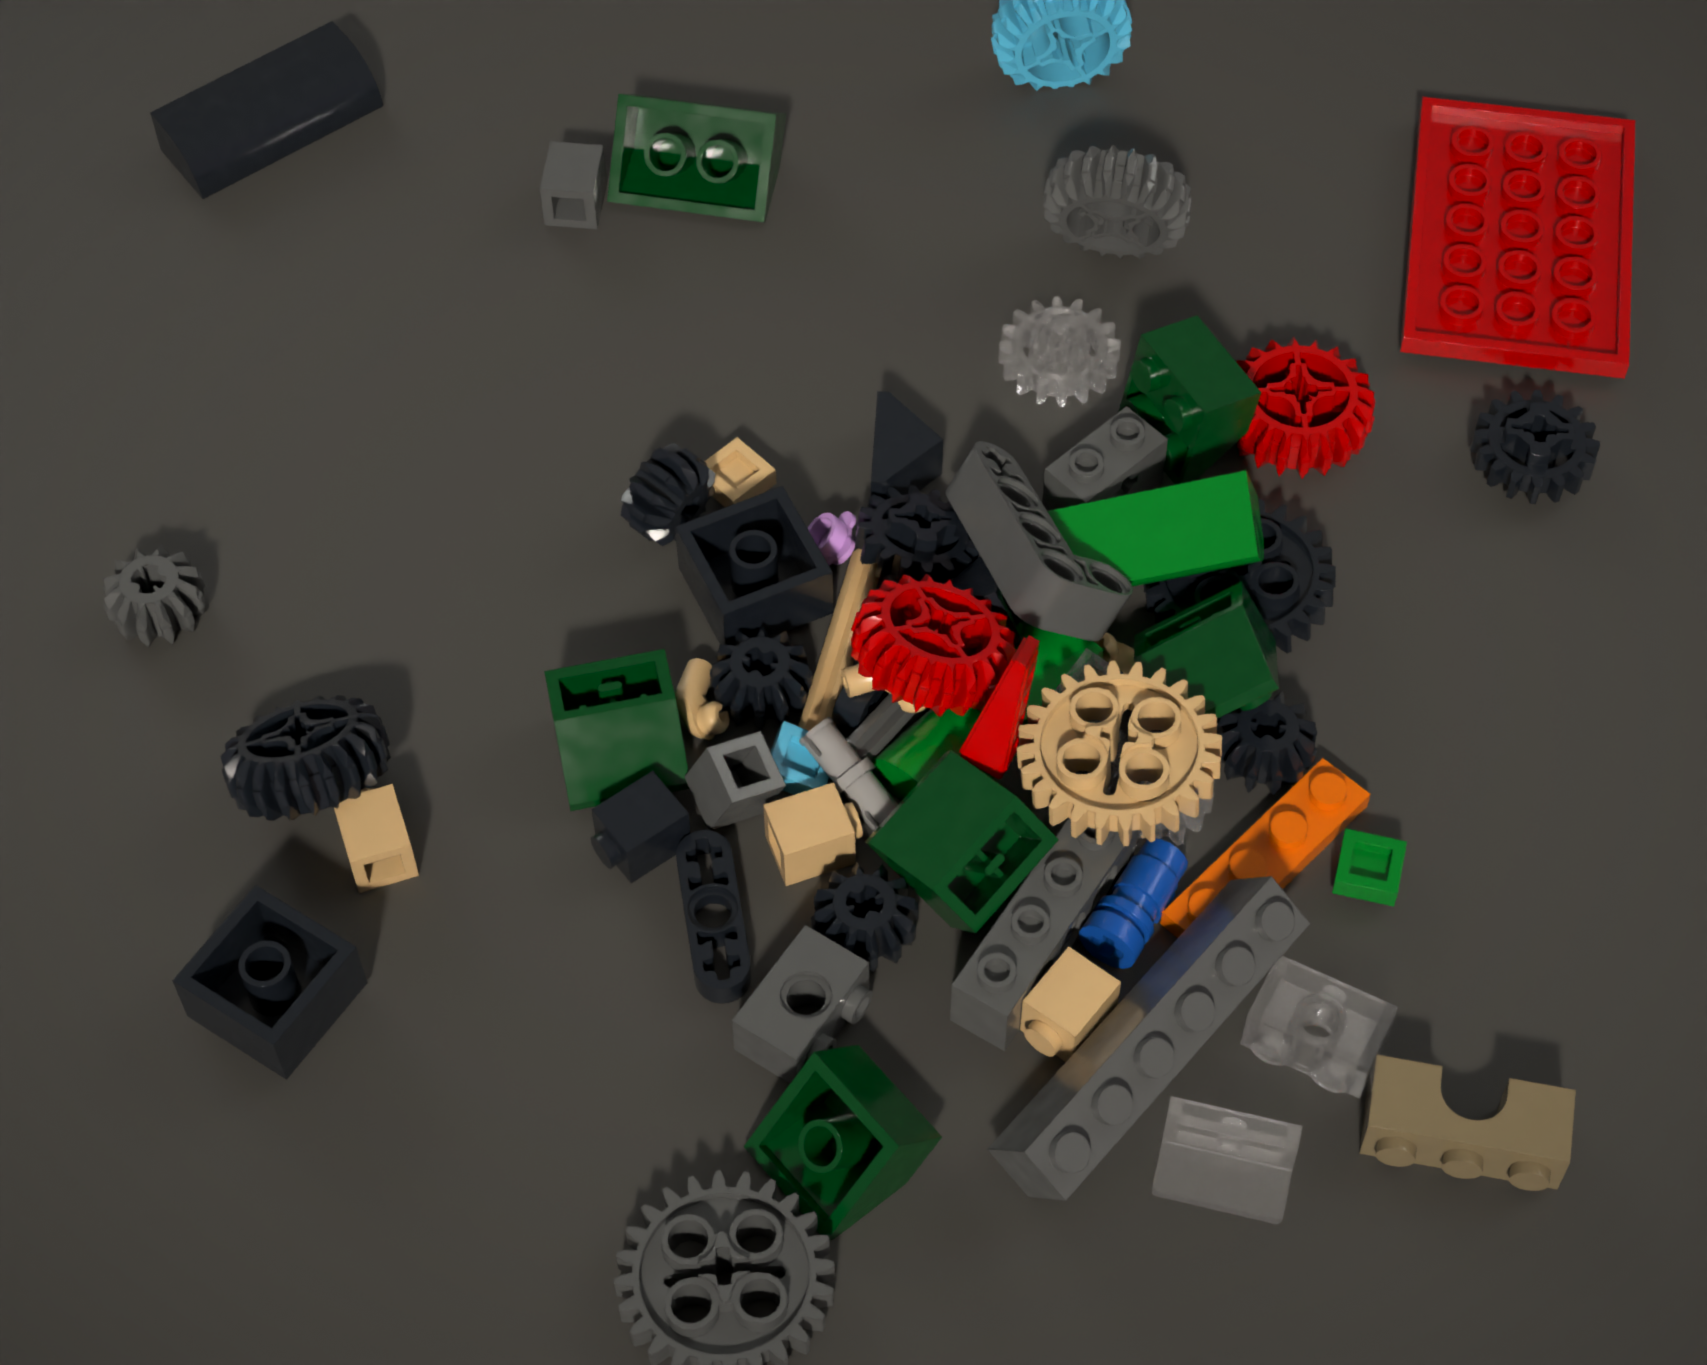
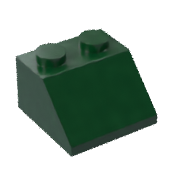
M859 1045L813 1052L746 1142L744 1148L770 1178L776 1181L777 1186L786 1196L793 1193L799 1195V1211L803 1215L810 1212L816 1213L818 1221L817 1232L820 1235H828L829 1240H834L903 1187L941 1140L942 1136Z

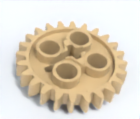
M1115 660L1109 662L1107 675L1098 676L1089 664L1085 665L1084 681L1078 683L1067 674L1061 675V694L1044 687L1041 690L1042 707L1029 705L1027 707L1028 724L1019 725L1018 768L1021 769L1023 790H1032V805L1034 809L1049 806V823L1052 826L1070 818L1071 836L1074 838L1081 835L1087 827L1094 828L1098 845L1104 843L1110 831L1118 832L1123 846H1129L1132 831L1141 830L1150 842L1155 841L1156 825L1162 823L1173 832L1179 831V811L1187 816L1196 818L1199 815V798L1211 800L1213 797L1214 779H1220L1222 735L1217 734L1216 714H1205V697L1203 695L1188 699V681L1185 679L1168 687L1166 685V669L1160 668L1151 678L1143 677L1142 663L1137 661L1132 666L1129 674H1120ZM1131 709L1133 711L1128 722V742H1125L1121 751L1116 791L1113 795H1106L1111 780V761L1115 760L1118 751L1119 728L1122 715L1125 710ZM1091 720H1099V721H1102V722H1099V723H1089L1088 721H1091ZM1151 730H1161V731H1164V732H1161V733H1152V732H1149V731H1151ZM1077 771H1088V772H1091V773H1088V774H1075L1074 772H1077ZM1150 781L1153 783L1149 785H1140L1136 782Z

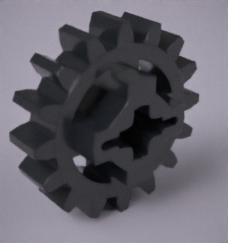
M1540 390L1533 391L1531 400H1524L1517 391H1513L1510 393L1507 405L1498 399H1494L1491 401L1489 412L1480 413L1470 451L1477 454L1474 467L1480 471L1490 470L1486 483L1490 487L1502 482L1508 486L1506 497L1510 499L1516 496L1519 491L1527 492L1530 504H1536L1540 493H1546L1554 503L1559 502L1563 489L1575 495L1579 492L1582 481H1589L1592 476L1600 448V441L1592 439L1596 425L1594 422L1580 423L1583 412L1580 406L1571 408L1568 411L1562 408L1564 397L1561 395H1557L1550 403L1543 401Z
M910 485L908 494L901 495L894 487L887 488L885 499L873 494L869 498L868 507H861L855 529V548L862 549L860 557L862 564H877L875 576L879 579L891 574L897 577L896 583L899 582L903 575H908L916 581H921L927 574L934 582L945 584L949 579L955 578L979 557V552L950 502L945 503L939 500V490L933 489L927 495L920 493L915 485Z

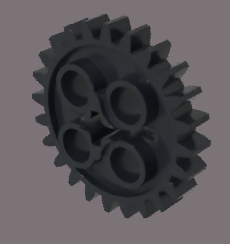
M1259 498L1258 503L1264 541L1263 561L1144 584L1146 608L1148 612H1155L1156 625L1242 582L1276 640V646L1288 654L1292 652L1291 636L1294 635L1305 641L1310 640L1311 623L1323 625L1325 623V607H1333L1334 587H1336V566L1332 565L1331 547L1322 546V532L1320 529L1307 532L1306 516H1299L1289 522L1287 521L1286 505H1281L1272 514L1265 512L1264 499Z

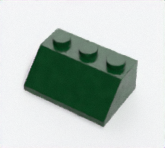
M618 94L607 202L766 222L781 164L786 113L638 94Z

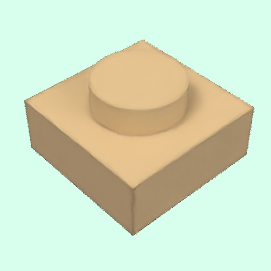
M738 437L704 461L707 467L716 474L713 485L714 495L712 497L724 507L765 493L777 484L776 469Z

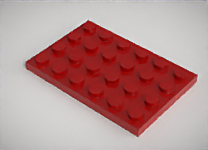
M1422 97L1418 122L1400 352L1625 379L1630 358L1636 120Z

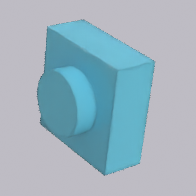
M783 721L771 749L772 757L786 785L783 790L795 795L826 785L829 776L805 746H802L799 742L808 730Z

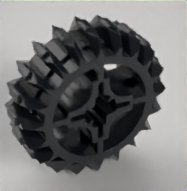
M336 695L326 700L323 696H317L312 701L302 703L296 700L291 706L285 708L276 707L275 712L269 715L256 716L253 719L252 725L241 727L236 731V737L231 738L225 743L226 751L220 757L224 767L222 773L230 797L235 799L238 809L246 810L249 817L264 816L266 820L275 821L282 816H287L289 820H295L300 815L308 813L316 816L320 810L329 807L338 809L339 803L346 799H357L361 796V789L372 788L378 783L377 777L382 776L388 770L387 761L391 758L388 748L390 741L386 728L383 726L381 718L376 714L374 706L364 704L360 698H350L347 700L343 695Z

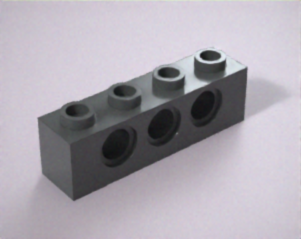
M1069 818L1056 836L1059 839L1058 842L1033 868L953 982L951 988L950 1021L1005 1052L1020 1030L1022 1001L1068 947L1074 950L1079 944L1080 929L1094 911L1099 900L1103 896L1111 895L1112 887L1134 856L1138 830L1132 831L1129 846H1123L1118 832L1112 831L1109 832L1104 843L1098 845L1094 828L1087 827L1081 835L1074 838L1071 836V819Z

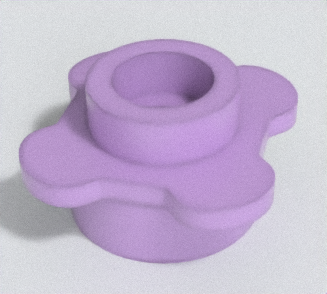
M849 511L843 512L839 518L832 513H823L816 517L807 528L828 565L844 563L851 556L855 548V537L852 535V528L856 523V516Z

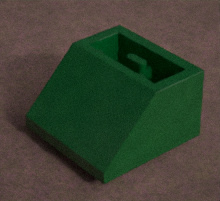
M1198 315L1141 334L1119 411L1127 406L1168 439L1163 471L1176 485L1196 481L1248 432L1262 392Z
M1242 582L1136 634L1134 637L1135 663L1136 661L1142 663L1143 677L1151 678L1160 668L1166 669V685L1168 687L1185 679L1188 681V699L1203 695L1205 697V714H1216L1217 721L1218 718L1238 708L1242 711H1247L1262 705L1272 696L1273 691L1279 689L1276 640Z
M665 649L544 671L570 812L596 807L652 771L671 792L690 789L685 780V775L688 773V765Z
M948 750L865 842L901 878L904 877L905 882L950 927L976 933L1059 839L1016 795L952 750Z

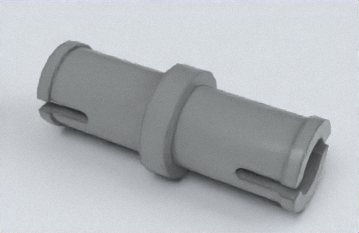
M828 717L808 731L799 742L802 746H805L834 782L839 796L844 795L849 802L854 804L858 814L874 832L898 806V803L872 772L876 766L869 757L862 760L833 724L834 721L831 717Z

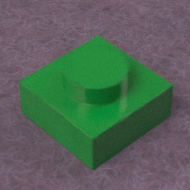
M1345 828L1332 893L1394 907L1399 890L1407 841Z

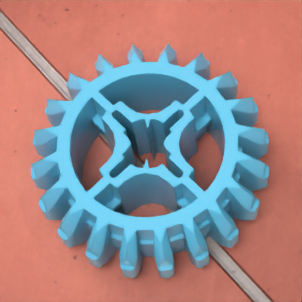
M999 0L998 12L992 15L993 22L991 27L993 37L991 38L993 52L997 55L998 64L1002 68L1004 75H1010L1015 85H1023L1029 82L1036 91L1043 86L1058 89L1059 87L1066 86L1074 87V85L1081 82L1090 85L1095 75H1110L1111 64L1123 62V52L1131 46L1132 18L1126 0Z

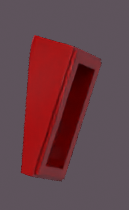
M1030 635L1027 638H1023L959 751L963 759L998 779L1003 778L1017 752L1019 744L1018 729L1019 725H1023L1039 653L1040 641Z

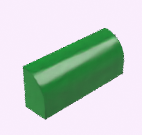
M1247 470L1047 511L1073 555L1110 565L1122 573L1129 580L1132 587L1264 560V541L1258 495Z
M1029 624L1025 625L1023 638H1027L1030 635L1040 641L1027 707L1029 705L1042 707L1041 690L1044 687L1061 694V675L1063 674L1071 676L1079 683L1084 681V666L1089 664L1098 676H1101L1104 649L1094 641L1041 630ZM1021 642L1014 644V648L1016 650L1018 649ZM969 708L962 717L947 709L941 717H938L932 709H929L872 760L876 766L872 772L887 790L902 801L948 750H952L959 756L961 755L959 751L982 710ZM1027 708L1025 712L1023 725L1028 724ZM1017 752L1012 761H1014L1017 758ZM979 769L980 771H982L983 773H985V774H986L987 776H989L990 778H992V779L995 778V777L991 776L990 774L984 772L983 770Z

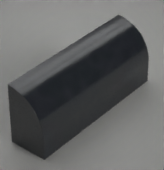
M331 21L150 112L161 151L198 195L205 199L383 107V102L377 84L365 60L349 38Z

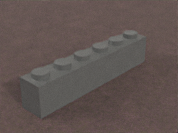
M1273 877L1230 880L987 1149L1028 1197L1066 1201L1310 925Z

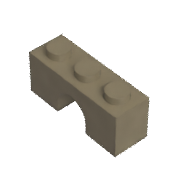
M1376 1055L1367 1085L1359 1154L1375 1156L1380 1162L1390 1166L1405 1167L1412 1164L1442 1168L1446 1174L1456 1178L1472 1179L1486 1176L1508 1180L1513 1186L1528 1191H1540L1546 1188L1558 1190L1571 1160L1576 1090L1509 1078L1498 1105L1497 1115L1485 1120H1471L1459 1116L1445 1103L1441 1093L1443 1066Z

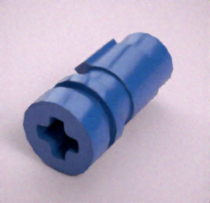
M1155 838V841L1150 842L1147 839L1137 855L1133 856L1112 887L1111 895L1103 896L1099 900L1094 911L1080 929L1079 939L1084 948L1099 961L1111 967L1120 969L1130 968L1145 947L1144 945L1153 935L1154 924H1158L1162 912L1175 897L1178 882L1188 868V861L1185 855L1177 847L1165 840Z

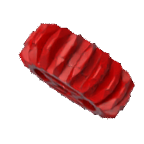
M1293 336L1287 346L1284 347L1272 339L1265 347V352L1252 347L1246 356V360H1237L1236 362L1262 393L1248 432L1237 441L1239 456L1255 454L1254 460L1257 469L1271 463L1275 465L1278 476L1287 468L1296 469L1301 479L1309 472V468L1316 469L1323 476L1331 469L1332 464L1344 468L1347 461L1350 460L1351 454L1359 455L1360 450L1365 445L1368 433L1372 431L1375 418L1373 412L1376 402L1374 391L1369 390L1368 374L1358 373L1356 358L1340 360L1341 355L1338 346L1327 352L1321 350L1317 338L1310 346L1299 345Z
M927 574L921 581H916L908 575H903L898 583L884 580L878 590H870L867 598L863 600L860 611L856 612L851 631H853L851 637V657L859 662L858 674L872 678V690H887L892 694V703L901 700L911 703L915 713L921 707L932 709L938 717H941L947 709H950L955 714L963 717L969 708L983 710L1015 654L1016 649L1013 643L1015 633L1006 627L1007 616L992 612L991 600H978L973 596V588L966 590L953 587L950 579L945 584L937 583Z

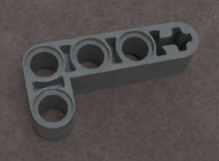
M984 441L975 442L945 493L1008 605L1020 619L1038 629L1087 641L1097 642L1101 640L1132 595L1133 587L1122 573L1108 564L1073 555L1016 460L1005 450L994 444Z

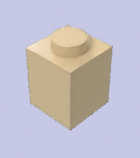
M834 782L763 804L765 837L785 886L856 864L855 839L863 837L861 822L852 802L842 803Z
M393 784L379 788L361 789L360 797L357 799H346L339 803L338 809L334 808L359 893L419 876Z
M1068 947L1022 1001L1020 1031L1024 1033L1027 1041L1037 1051L1049 1057L1056 1055L1066 1062L1118 1005L1121 981Z

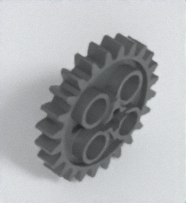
M718 1170L715 1171L712 1188L703 1190L699 1181L692 1175L688 1177L687 1183L689 1195L680 1198L670 1188L666 1187L663 1189L666 1208L662 1212L646 1204L641 1207L643 1221L647 1229L627 1226L625 1230L627 1243L634 1250L617 1251L618 1269L626 1274L614 1278L616 1296L627 1298L618 1305L621 1322H636L629 1330L634 1347L652 1341L647 1351L651 1365H658L669 1356L672 1357L671 1365H763L769 1361L773 1365H789L786 1351L788 1347L806 1355L810 1352V1339L804 1329L823 1332L826 1327L825 1315L817 1307L833 1306L834 1290L824 1283L835 1279L834 1261L822 1259L830 1253L828 1235L813 1236L818 1229L816 1213L810 1212L796 1218L800 1209L799 1195L793 1193L782 1201L777 1202L775 1180L770 1179L759 1192L751 1190L749 1172L745 1171L740 1176L736 1187H727L722 1171ZM754 1236H764L773 1242L770 1248L759 1253L748 1252L741 1247V1244L746 1239ZM687 1241H696L706 1247L702 1253L692 1258H682L673 1253L677 1246ZM780 1270L785 1273V1276L778 1279L773 1274ZM724 1272L732 1273V1284L718 1285L719 1274ZM668 1279H674L675 1281H677V1283H675L671 1287H667L665 1285V1282ZM758 1299L770 1300L778 1306L775 1312L762 1318L753 1317L744 1311L748 1304ZM692 1304L702 1305L710 1311L704 1319L695 1323H686L676 1317L682 1308Z

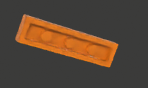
M1322 758L1162 912L1160 924L1179 938L1230 880L1272 876L1283 890L1367 808L1371 794Z

